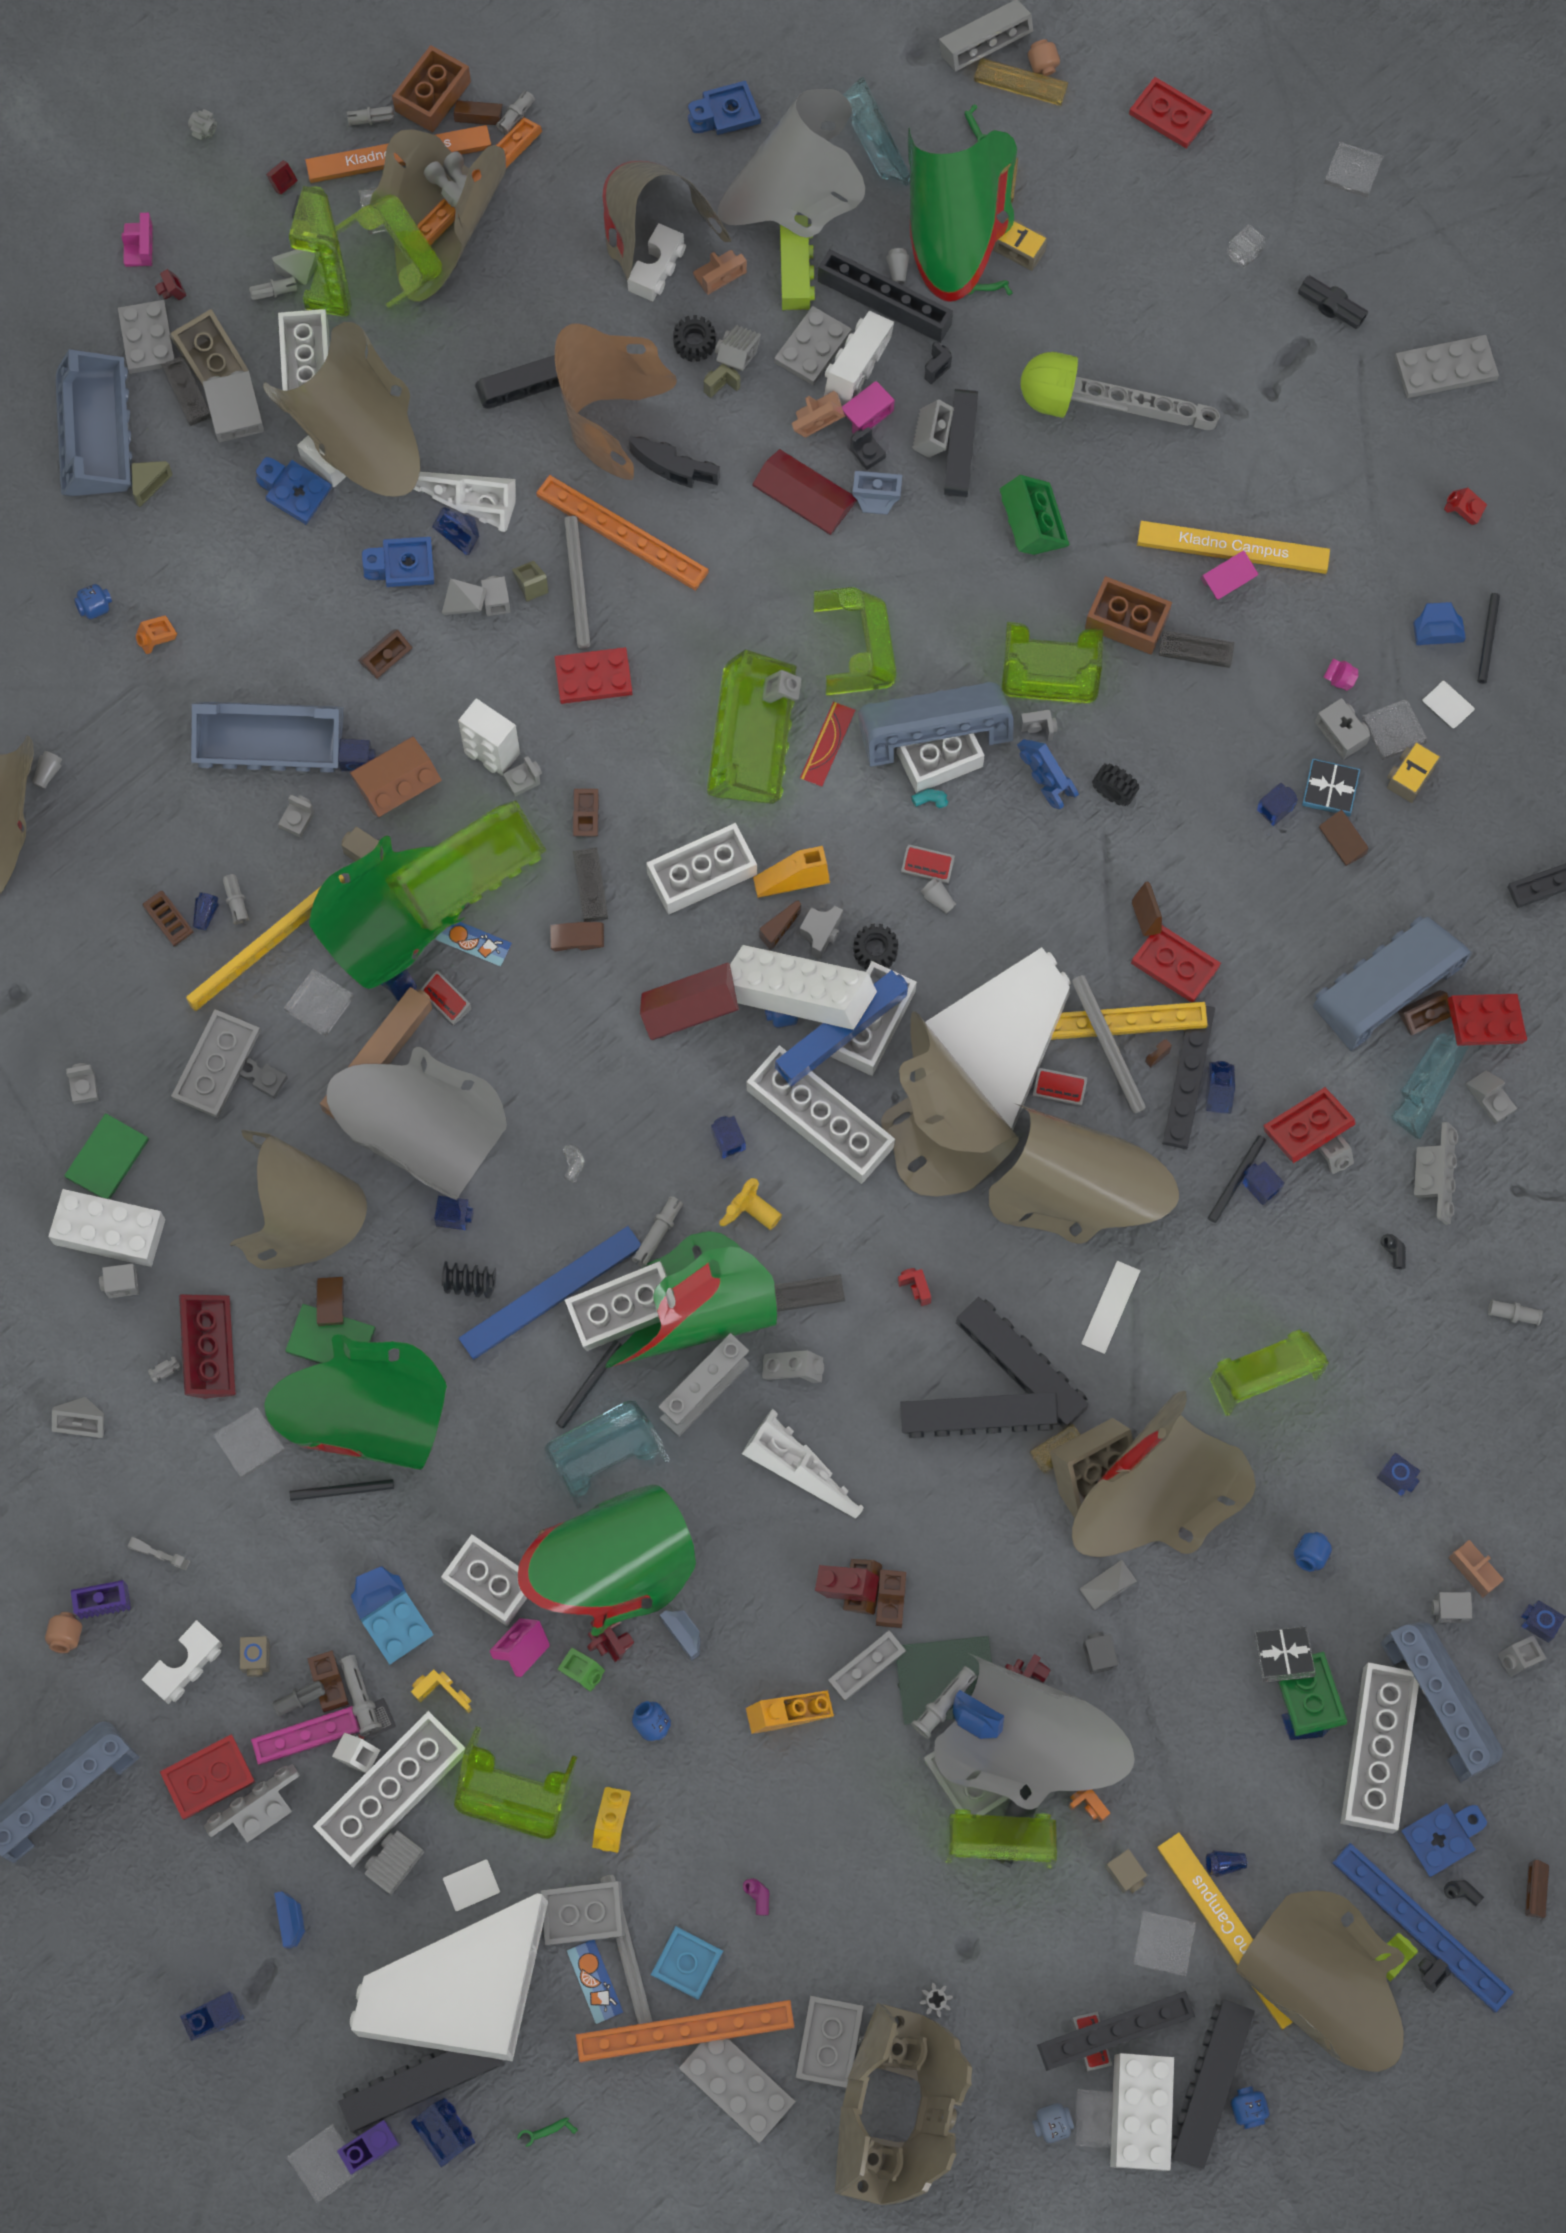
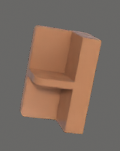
M732 250L719 257L715 252H712L710 254V262L695 270L693 276L706 294L709 295L747 273V260L742 254L736 256Z
M833 391L818 400L810 396L806 397L807 406L796 412L798 420L792 422V426L795 432L806 438L845 417L838 393Z
M1470 1540L1448 1557L1482 1597H1485L1504 1581L1488 1562L1491 1557L1488 1555L1485 1558Z

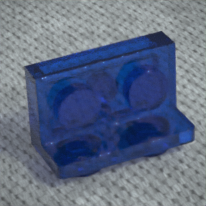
M446 2098L433 2103L411 2121V2124L441 2168L475 2144L471 2130L462 2123L455 2107Z

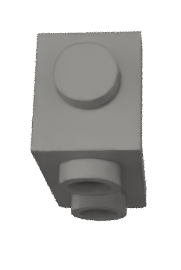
M808 1350L764 1355L763 1379L800 1377L811 1383H822L824 1363L823 1357Z

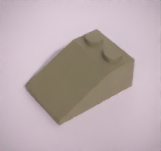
M212 309L171 332L169 335L202 386L204 381L214 376L225 377L235 371H249Z

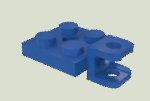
M746 81L705 91L702 93L703 99L693 101L688 105L690 112L688 122L694 133L713 130L714 126L717 135L761 124L760 114ZM728 105H732V107H737L735 111L727 110Z
M266 457L256 469V482L262 488L269 491L266 495V501L307 525L332 489V484L293 460L285 468L283 464L275 459ZM302 488L305 495L294 496V489Z
M431 537L384 539L383 547L368 548L362 551L364 578L367 580H386V587L434 584ZM406 558H411V561L415 562L412 566L402 564V562H406Z
M1023 739L1017 744L1021 751L1019 753L1021 759L1033 771L1031 774L1038 784L1046 785L1041 791L1053 808L1061 809L1064 807L1058 795L1060 792L1064 791L1067 796L1074 798L1079 795L1073 782L1064 775L1045 743Z
M1446 1803L1404 1828L1401 1832L1428 1876L1431 1877L1476 1850L1469 1838L1484 1829L1487 1825V1820L1476 1805L1468 1806L1453 1814ZM1469 1815H1474L1477 1818L1475 1825L1468 1822ZM1436 1832L1439 1836L1444 1835L1446 1838L1443 1841L1445 1846L1442 1848L1431 1844V1841L1434 1839L1433 1834Z

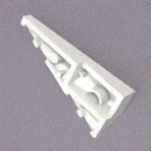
M420 472L414 488L418 492L423 491L433 496V499L449 507L479 518V521L496 526L502 532H505L508 528L516 503L515 479Z
M772 1409L750 1438L742 1454L841 1511L857 1518L864 1507L852 1502L847 1496L848 1490L844 1486L840 1488L831 1479L833 1473L807 1445L803 1446L792 1436L794 1431L789 1426L785 1428L776 1419L778 1414Z

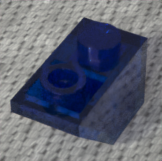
M1225 1061L1209 1062L1206 1111L1231 1114L1235 1093L1234 1065Z
M232 1992L221 1995L180 2016L191 2042L219 2032L245 2019Z

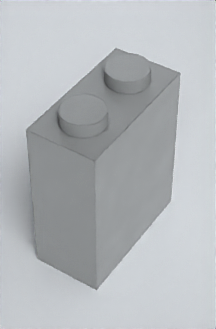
M235 371L225 377L214 376L203 382L218 443L264 432L249 371Z

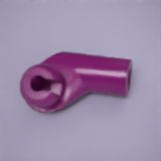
M755 1878L745 1880L743 1890L756 1901V1915L769 1916V1890Z

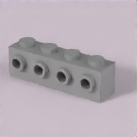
M1014 0L940 38L941 57L956 72L1033 32L1032 15L1019 0Z

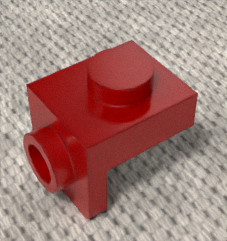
M1467 487L1453 491L1447 498L1444 510L1447 513L1456 511L1469 524L1474 525L1480 520L1487 504Z

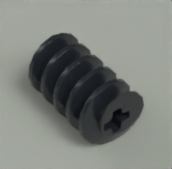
M444 1262L442 1286L446 1294H449L453 1288L455 1295H460L462 1290H464L465 1296H470L472 1291H474L475 1297L479 1298L482 1292H484L485 1298L490 1299L496 1283V1267L493 1273L489 1274L488 1266H485L482 1273H479L478 1265H475L472 1272H470L468 1264H465L463 1269L459 1270L458 1263L455 1262L452 1269H449L448 1262Z

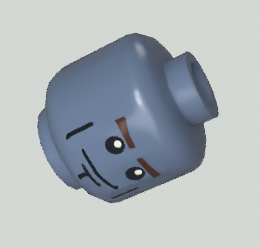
M1060 2103L1039 2108L1036 2113L1037 2120L1032 2121L1037 2137L1043 2136L1044 2141L1048 2144L1069 2138L1071 2130L1075 2129L1068 2107L1064 2108Z

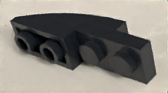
M630 436V452L644 466L657 475L689 488H693L695 480L718 486L720 466L709 461H696L688 456L679 457L677 456L676 447L667 442L657 443L645 437Z

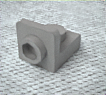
M783 670L766 677L762 700L769 703L782 697L793 701L798 700L801 678Z
M1050 710L1023 713L1020 718L1021 732L1028 731L1029 733H1036L1045 728L1047 741L1053 740L1054 732H1057V722L1055 717H1051Z
M529 756L524 757L523 764L503 773V778L514 797L540 785L539 775L542 774V771L536 761L532 762Z
M290 795L288 798L289 806L279 821L278 826L280 829L301 838L315 813L311 802L307 798Z
M78 1063L74 1064L72 1068L66 1069L74 1105L99 1100L95 1072L91 1065Z
M1341 1134L1317 1148L1327 1160L1332 1174L1345 1170L1354 1164L1352 1149Z
M1534 1635L1498 1653V1657L1510 1677L1547 1659Z

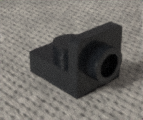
M936 341L932 344L931 355L933 358L925 365L924 379L930 384L934 383L950 369L952 362L950 350L944 345L941 346Z
M870 427L864 430L860 429L852 435L850 450L866 470L886 458V453L872 437V429Z

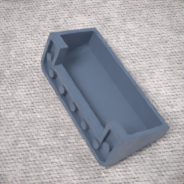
M68 349L57 368L55 381L60 487L62 495L80 496L125 492L129 487H132V473H130L132 452L129 451L131 431L128 430L130 410L127 409L126 405L129 390L125 386L128 369L124 367V357Z
M993 682L963 686L946 691L941 690L924 695H914L907 698L891 699L874 704L868 703L858 711V722L870 767L894 763L893 748L984 731H987L989 745L1013 741V715L1000 686Z
M231 702L193 703L191 763H198L200 768H213V764H222V768L237 769L238 764L247 765V769L261 770L262 765L271 766V770L284 771L286 766L296 767L295 771H310V767H320V772H335V768L340 767L344 707Z
M1420 916L1411 923V928L1404 933L1401 930L1393 936L1392 942L1386 947L1384 944L1379 946L1372 953L1373 957L1366 961L1364 958L1353 967L1354 971L1349 975L1343 973L1334 981L1335 985L1330 989L1325 987L1315 996L1317 1000L1313 1007L1349 1050L1353 1051L1369 1039L1374 1029L1440 979L1444 978L1447 980L1466 965L1471 951L1431 918L1425 917L1423 919Z
M1417 1622L1404 1625L1390 1632L1381 1642V1645L1393 1666L1404 1660L1406 1661L1458 1752L1448 1758L1447 1761L1459 1782L1461 1783L1498 1763L1502 1758V1747L1434 1628L1429 1623Z
M99 1722L0 1804V1855L12 1863L17 1862L35 1846L28 1836L108 1768L112 1766L116 1773L120 1775L140 1758L111 1723Z

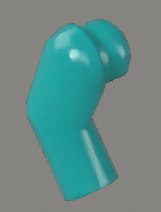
M929 788L911 796L915 807L929 801L935 802L938 808L948 805L947 794L940 790Z

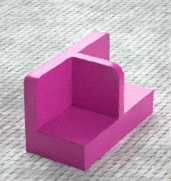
M149 212L140 213V223L124 224V233H122L121 238L124 244V265L126 267L152 266L153 224Z
M877 381L842 406L844 415L852 422V433L854 434L856 431L864 430L867 427L873 428L894 412L895 400Z
M1243 550L1202 575L1201 580L1205 586H1209L1218 600L1255 578L1258 572Z
M519 1618L491 1648L490 1653L493 1659L509 1661L515 1676L522 1677L546 1651L550 1643L539 1620Z

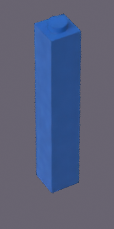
M892 970L874 983L877 993L854 1030L823 1023L775 1060V1069L792 1087L906 998L908 983L900 974L896 975Z

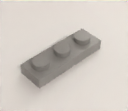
M889 1630L833 1675L828 1682L841 1698L847 1701L901 1657L906 1650Z

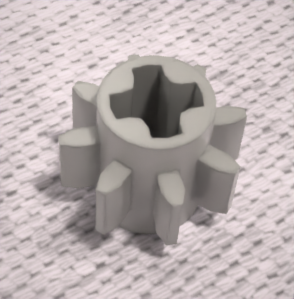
M205 109L192 113L188 121V127L193 131L192 136L200 140L213 136L217 128V122L212 118L213 113Z
M932 1983V1990L930 1992L922 1990L926 2000L919 2002V2005L927 2006L926 2015L933 2011L940 2018V2010L950 2011L951 2008L946 2005V2002L951 2000L953 1996H946L944 1993L946 1990L945 1985L939 1990ZM933 1993H937L939 1998H943L939 2008H935L934 2003H929Z

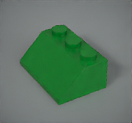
M1019 475L999 488L1002 503L1009 518L1008 523L1012 528L1015 545L1019 552L1036 555L1070 545L1050 482Z

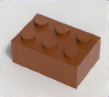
M430 45L392 95L394 111L433 133L471 83L469 66Z
M1105 576L1088 613L1085 629L1152 655L1169 617L1172 602Z

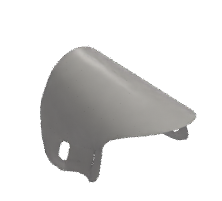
M815 89L802 92L724 193L718 207L719 219L728 225L775 221L795 234L807 238L818 234L824 225L834 217L856 208L865 195L866 188L863 177L849 154L828 142L829 139L838 135L844 129L852 112L850 101L834 89ZM824 121H831L835 123L836 128L833 131L822 130L821 124ZM831 192H836L847 199L848 202L841 201L833 196ZM800 212L810 218L811 226L806 228L794 220L795 215Z
M421 1047L413 1048L407 1065L361 1064L351 1066L335 1074L327 1087L329 1109L340 1127L354 1142L406 1170L419 1181L455 1200L459 1198L463 1189L507 1127L502 1102L497 1092L487 1081L437 1061L427 1050ZM423 1057H425L427 1062L425 1072H423L421 1067ZM465 1080H472L474 1082L470 1090L461 1089Z
M975 1655L972 1656L979 1662L980 1669L977 1684L971 1697L1004 1715L1003 1731L997 1738L980 1739L959 1727L957 1722L954 1721L935 1740V1762L940 1773L946 1779L962 1786L1003 1795L1025 1809L1037 1808L1045 1797L1054 1791H1080L1111 1786L1131 1772L1135 1761L1130 1740L1123 1730L1101 1710L1081 1698ZM981 1771L976 1779L966 1780L972 1772ZM1027 1784L1032 1794L1027 1800H1024L1020 1795V1790Z

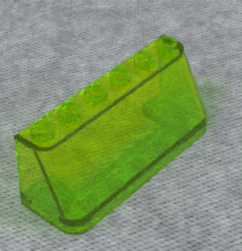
M303 186L289 232V240L292 249L313 252L316 256L317 267L310 290L305 289L303 295L305 309H325L327 314L348 316L351 311L352 302L328 196L320 187Z
M746 649L727 662L722 674L707 785L708 795L716 798L774 804L781 799L783 794V787L781 786L782 777L786 771L784 761L789 749L787 738L792 726L790 714L795 701L782 697L769 703L762 699L766 677L781 670L797 676L796 665Z
M517 800L492 809L385 880L423 929L429 928L431 931L443 924L441 919L448 915L451 918L463 911L461 906L467 902L471 905L483 897L481 893L487 889L491 892L502 885L501 880L507 876L511 879L522 872L521 867L527 863L531 866L542 859L540 855L547 850Z

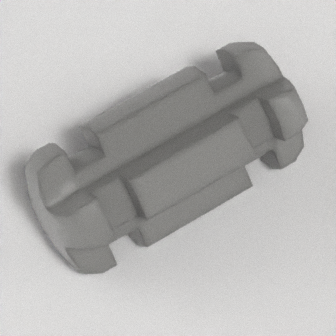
M171 1357L172 1360L169 1362L166 1360L156 1365L154 1370L149 1369V1375L154 1383H157L159 1378L164 1379L174 1373V1370L177 1369L179 1371L181 1369L175 1357Z

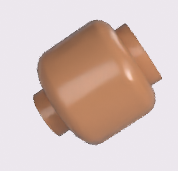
M1047 39L1033 43L1027 53L1033 72L1036 74L1042 73L1043 76L1055 73V68L1060 64V57L1055 44L1048 42Z
M61 1612L60 1615L50 1618L45 1635V1641L49 1648L57 1653H68L70 1650L75 1649L79 1643L82 1624L76 1619L74 1614L69 1612Z

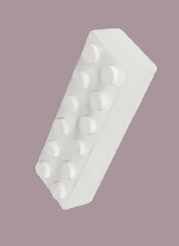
M742 945L730 964L737 1003L854 1030L877 993L868 972Z
M779 1045L748 1079L747 1091L862 1184L894 1148L895 1138L812 1071L791 1087L775 1069V1060L787 1052Z
M1369 1662L1363 1667L1340 1824L1391 1834L1398 1831L1419 1687L1410 1670Z
M428 1711L313 1827L354 1868L468 1752Z

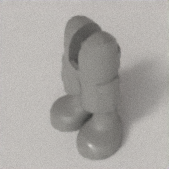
M460 152L450 153L445 158L443 167L439 162L435 161L430 163L424 170V176L427 181L442 188V196L455 209L467 177L462 174L464 158ZM446 174H447L453 181H449V180L447 179V177H446Z

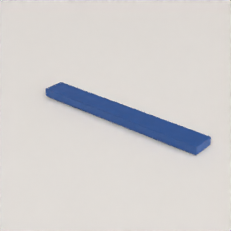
M629 1226L625 1227L460 1336L459 1341L472 1360H475L636 1253L641 1243Z
M1351 1843L1332 1862L1339 1871L1437 1960L1442 1959L1447 1963L1450 1972L1493 2012L1496 2013L1514 1993Z

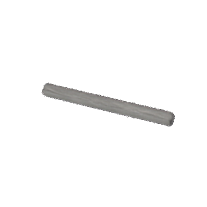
M576 516L565 517V529L577 646L579 649L590 647L578 520Z
M1078 976L1072 980L1073 986L1133 1113H1139L1146 1108L1085 976Z
M607 1875L601 1878V1883L616 1881L614 1875ZM624 1914L625 1936L616 1937L637 2022L638 2024L649 2023L653 2021Z

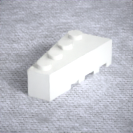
M868 311L864 319H859L855 333L849 334L845 348L839 349L835 363L829 364L825 372L827 382L824 396L833 391L837 392L841 406H843L861 392L864 380H868L875 361L878 362L891 339L894 326L893 321L871 311Z

